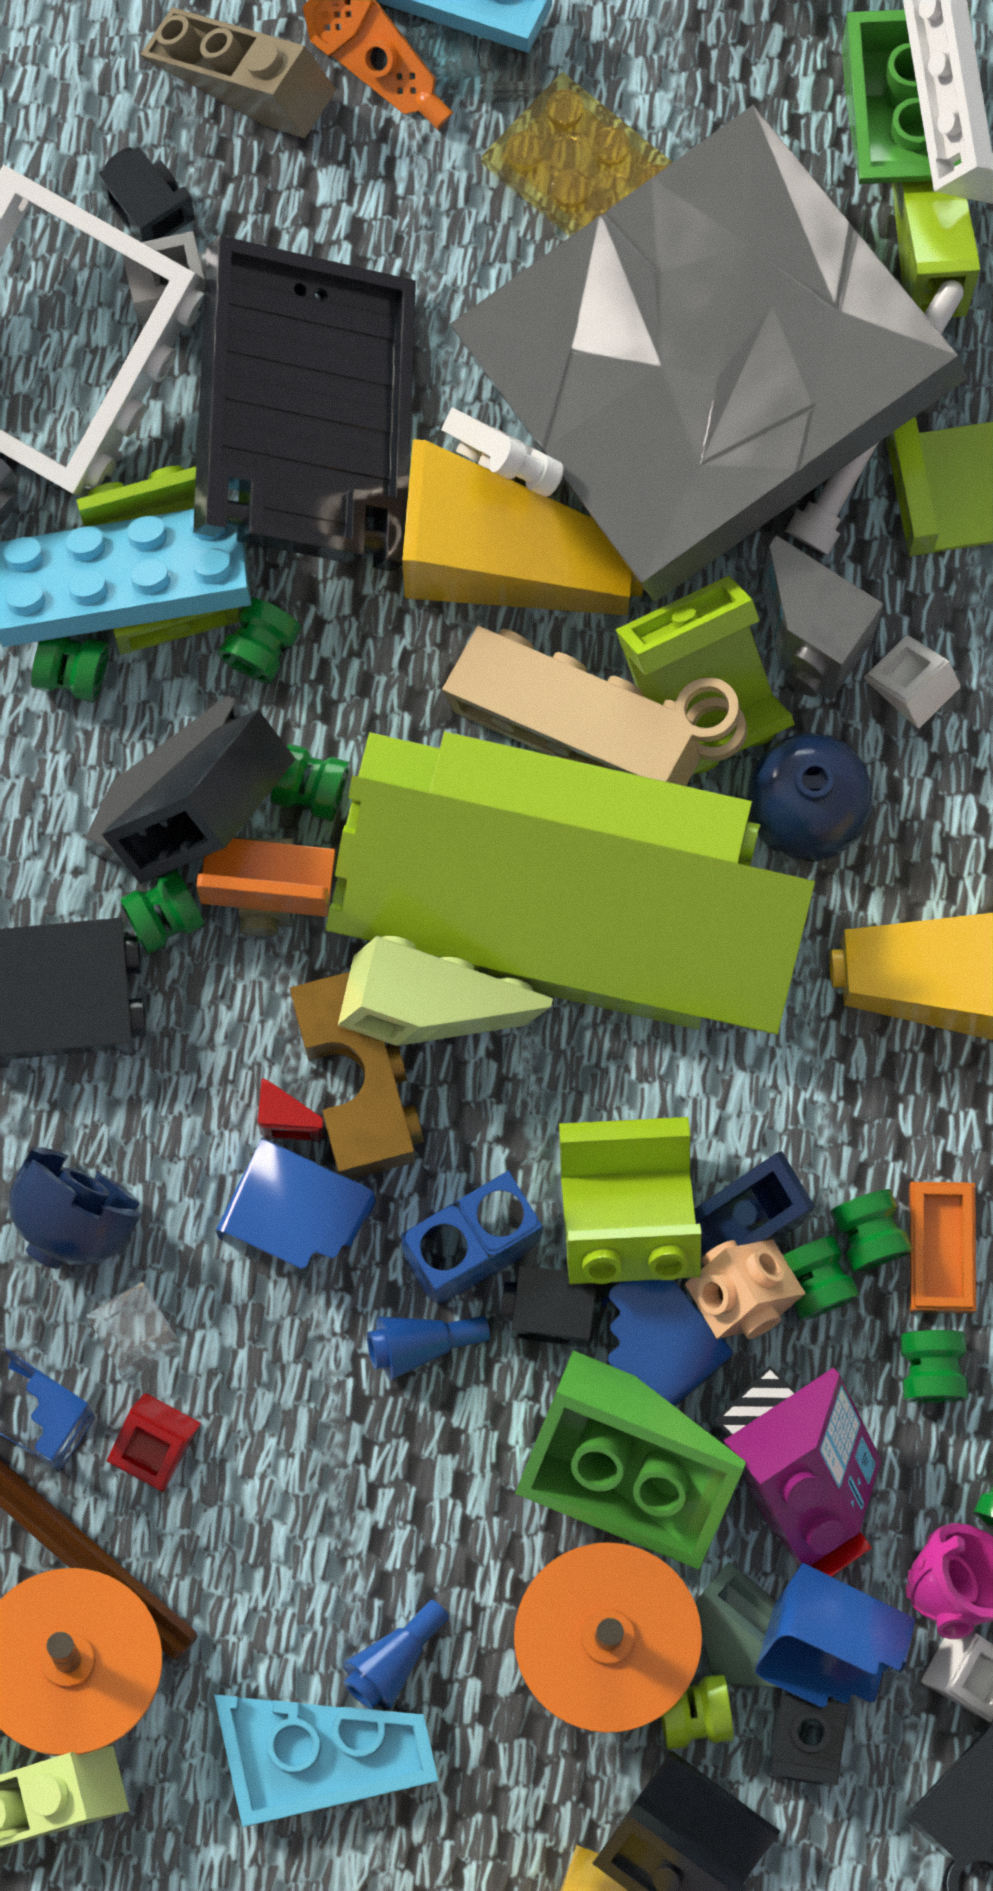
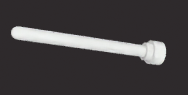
M947 280L941 284L924 313L940 334H942L963 297V287L955 280ZM878 443L832 475L816 503L808 502L804 511L797 509L785 532L828 556L840 536V533L836 531L841 522L837 514Z

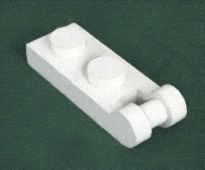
M453 407L451 408L441 430L461 440L456 452L478 462V464L505 479L512 480L516 476L525 480L526 487L529 490L543 497L550 496L556 490L563 475V464L501 430Z

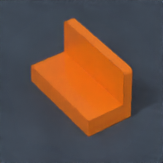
M233 838L226 848L204 857L203 872L198 874L196 885L201 904L328 917L336 852L335 849Z

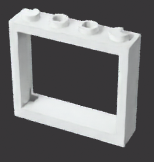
M903 0L934 192L993 204V153L967 0ZM961 159V163L954 167V162Z
M3 164L0 170V259L32 202L169 280L168 285L67 467L0 429L1 453L72 494L86 497L91 489L101 485L106 475L111 477L116 465V460L111 456L123 435L130 437L141 423L146 411V404L142 403L153 381H162L171 369L177 354L176 349L172 348L182 328L184 326L191 327L199 318L201 313L197 310L204 299L205 279Z

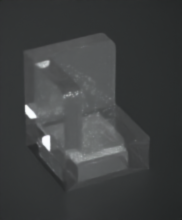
M143 1281L86 1315L125 1381L130 1380L182 1348Z

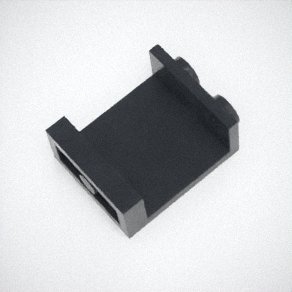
M671 1750L592 1864L628 1891H745L747 1886L744 1885V1882L775 1841L780 1830Z

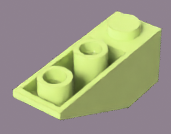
M376 936L353 956L338 1026L399 1046L525 1026L552 1006L553 998L534 992L532 986L525 981L508 977L498 979L475 971V967L466 960L456 957L438 958L416 950L415 944L407 939L397 936Z
M107 1746L82 1755L70 1752L1 1774L0 1849L130 1811L114 1746Z

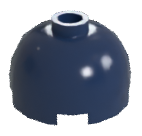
M805 732L783 738L761 756L749 778L747 800L752 801L749 817L752 823L760 824L758 835L770 849L776 852L779 850L790 857L807 859L806 861L817 862L840 855L859 839L871 815L873 787L865 763L848 744L830 735Z
M35 1147L31 1149L16 1175L9 1197V1213L18 1233L29 1242L26 1248L28 1255L47 1267L59 1269L63 1262L75 1266H86L102 1263L116 1254L129 1238L142 1213L136 1211L140 1204L139 1201L123 1186L97 1171L94 1179L76 1169L63 1167L69 1155L44 1147Z

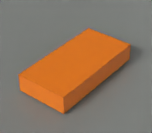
M910 1182L909 1240L913 1248L912 1253L909 1254L910 1313L974 1314L976 1312L975 1183Z

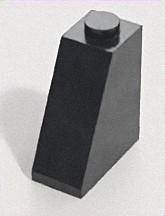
M259 709L212 731L111 823L101 835L141 884L226 848L296 758Z

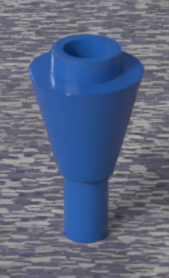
M378 1316L376 1330L367 1332V1346L374 1370L384 1369L390 1381L449 1353L451 1348L490 1341V1330L485 1316L445 1323L443 1320Z
M431 1599L404 1628L396 1629L344 1661L343 1667L349 1675L343 1681L346 1689L368 1709H373L379 1704L383 1708L390 1710L423 1652V1645L450 1618L447 1611L439 1603Z

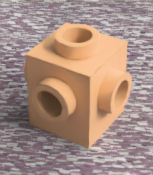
M773 1239L739 1246L734 1240L722 1243L703 1256L701 1261L704 1267L701 1269V1277L691 1278L685 1283L699 1311L703 1314L717 1339L743 1333L747 1339H753L768 1332L781 1321L780 1315L806 1294Z

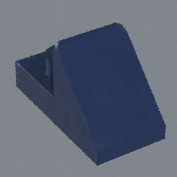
M782 1151L775 1153L694 1209L696 1224H700L701 1252L703 1255L727 1241L734 1240L739 1246L770 1240L773 1237L793 1231L800 1227L814 1210L813 1202Z

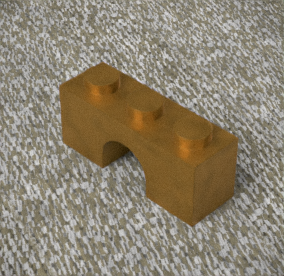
M350 972L289 988L308 1061L329 1055H341L355 1061L364 1072V1084L360 1092L352 1100L345 1104L322 1110L338 1174L349 1179H355L415 1163L413 1145L424 1142L415 1106L411 1105L402 1108L397 1090V1083L407 1081L399 1047L395 1045L386 1047L384 1041L338 1026Z

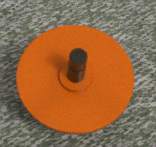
M595 1543L581 1546L562 1554L545 1566L534 1578L518 1608L514 1630V1646L518 1666L525 1683L535 1698L549 1712L562 1721L580 1729L593 1732L616 1733L636 1729L653 1722L664 1715L680 1700L688 1689L698 1667L702 1646V1629L697 1606L689 1589L668 1564L655 1555L634 1546L619 1543Z
M62 1568L32 1576L16 1585L0 1599L1 1731L16 1743L43 1754L60 1756L70 1752H75L77 1755L88 1754L105 1748L121 1739L137 1725L154 1700L161 1679L163 1661L161 1639L153 1617L146 1605L130 1588L120 1581L97 1571L80 1568Z

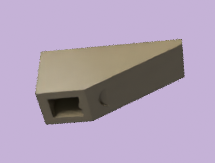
M174 7L170 9L140 54L145 60L260 124L301 138H306L336 92L335 87L306 46Z

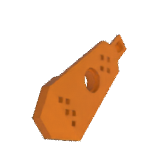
M308 0L305 3L303 12L310 42L326 55L335 58L400 112L408 114L419 111L438 131L453 112L434 93L435 76L376 0H350L351 5H349V0ZM376 47L383 49L387 55L386 67L381 71L374 68L370 60L371 52ZM399 73H402V79H399ZM412 73H415V79H412ZM400 88H403V94H400Z

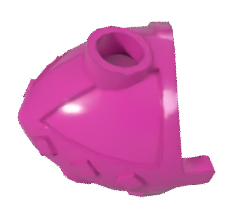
M950 1523L933 1531L928 1536L927 1543L913 1562L911 1570H908V1584H906L905 1588L906 1596L910 1599V1603L915 1610L937 1624V1632L941 1637L953 1640L969 1636L973 1632L974 1626L993 1621V1536L971 1525Z

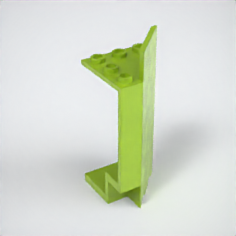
M444 731L440 748L369 732L359 775H352L348 798L352 802L346 825L342 831L335 876L338 879L329 908L325 931L371 941L376 936L401 937L414 943L416 950L438 958L456 957L466 960L475 967V971L498 979L508 977L525 981L532 986L534 992L696 1030H699L702 1018H707L778 1035L815 881L750 866L760 824L748 822L752 801Z

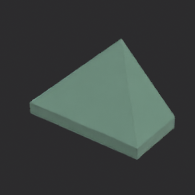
M730 1561L696 1600L712 1676L723 1674L727 1685L777 1687L760 1678L755 1672L773 1607L777 1601Z

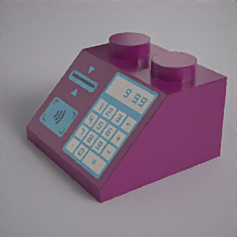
M833 1367L724 1440L730 1450L746 1461L741 1475L770 1529L800 1565L805 1563L811 1566L860 1532L882 1461L840 1374Z

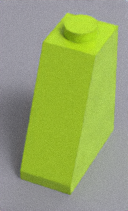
M932 181L892 183L902 287L922 312L925 313L941 284L947 280H955L962 285L964 293L952 317L967 316L980 273L979 256L967 198L934 192Z

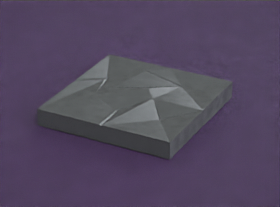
M754 105L750 106L609 208L604 215L598 216L450 323L465 348L542 452L563 464L562 479L654 603L968 378L958 354L859 233L852 227Z

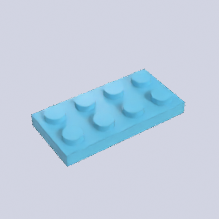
M194 509L0 542L1 646L3 648L250 606L251 596L246 544L237 542V527L226 525V529L214 537L193 533Z

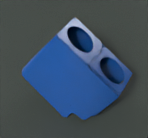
M261 1138L215 1231L220 1240H222L225 1233L303 1269L307 1267L313 1253L317 1252L332 1259L338 1255L342 1245H348L351 1248L357 1233L365 1220L369 1219L377 1201L372 1189Z
M508 1170L401 1234L403 1258L425 1294L431 1301L440 1304L521 1260L523 1255L540 1242L543 1226ZM506 1191L515 1195L521 1202L524 1217L522 1224L514 1233L502 1237L493 1236L480 1226L477 1218L478 1206L481 1200L489 1193ZM447 1224L458 1228L466 1238V1256L453 1269H435L428 1265L422 1257L420 1249L421 1240ZM486 1253H488V1254H490V1255H494V1256L491 1257V1258H489Z
M674 1280L621 1281L609 1291V1295L602 1299V1307L611 1300L620 1310V1315L611 1323L610 1330L620 1343L616 1349L608 1354V1362L615 1368L635 1375L675 1407L722 1368L733 1354L732 1349L723 1338L717 1339L703 1314L697 1307L692 1305L691 1300Z
M4 1348L10 1359L8 1368L30 1379L26 1385V1391L35 1396L39 1403L31 1414V1419L43 1427V1434L35 1444V1449L50 1460L22 1446L1 1432L0 1435L55 1471L60 1472L76 1449L75 1447L64 1461L71 1445L82 1429L88 1424L83 1436L85 1435L96 1417L87 1402ZM83 1418L77 1431L75 1432L67 1446L64 1448V1450L60 1453L67 1438L69 1437L73 1429L76 1427V1425L79 1423V1421Z
M802 1563L773 1607L755 1672L763 1680L821 1708L826 1707L828 1697H833L843 1704L849 1703L851 1695H856L867 1702H875L883 1670L886 1671L888 1667H891L890 1671L895 1669L899 1670L898 1673H901L907 1663L916 1618Z

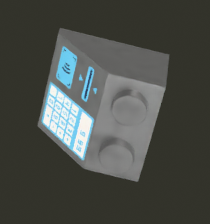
M776 535L769 545L761 586L779 667L787 672L785 675L786 680L798 691L810 697H816L818 693H821L832 700L873 641L884 603Z

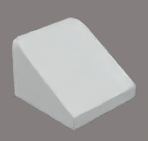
M908 635L864 676L865 680L918 728L960 689V683L950 661Z
M974 1632L961 1639L944 1638L921 1682L979 1717L991 1722L993 1720V1644Z

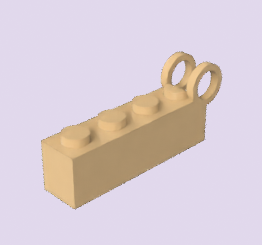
M477 626L442 688L455 713L543 753L687 786L701 758L709 761L729 758L740 750L747 737V723L740 709L737 695L729 684L720 679L710 677L697 679L682 689L676 701L665 700L664 704L661 705L643 697V692L637 686L623 678L610 676L608 681L587 673L588 669L577 659L560 652H556L553 657L533 649V645L526 638L508 629H501L497 634ZM712 691L720 693L725 697H712L701 700L686 714L688 704L700 693ZM712 711L727 713L725 719L714 727L700 728L695 726L697 721L706 713ZM736 726L733 737L722 746L707 747L698 742L719 740L727 736Z

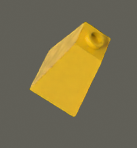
M413 439L402 559L405 599L628 615L630 596L642 597V585L590 516L549 497H543L517 482L505 479L491 472V470L429 441Z
M993 913L845 929L840 941V949L830 950L829 969L832 988L843 987L844 1006L993 1040Z

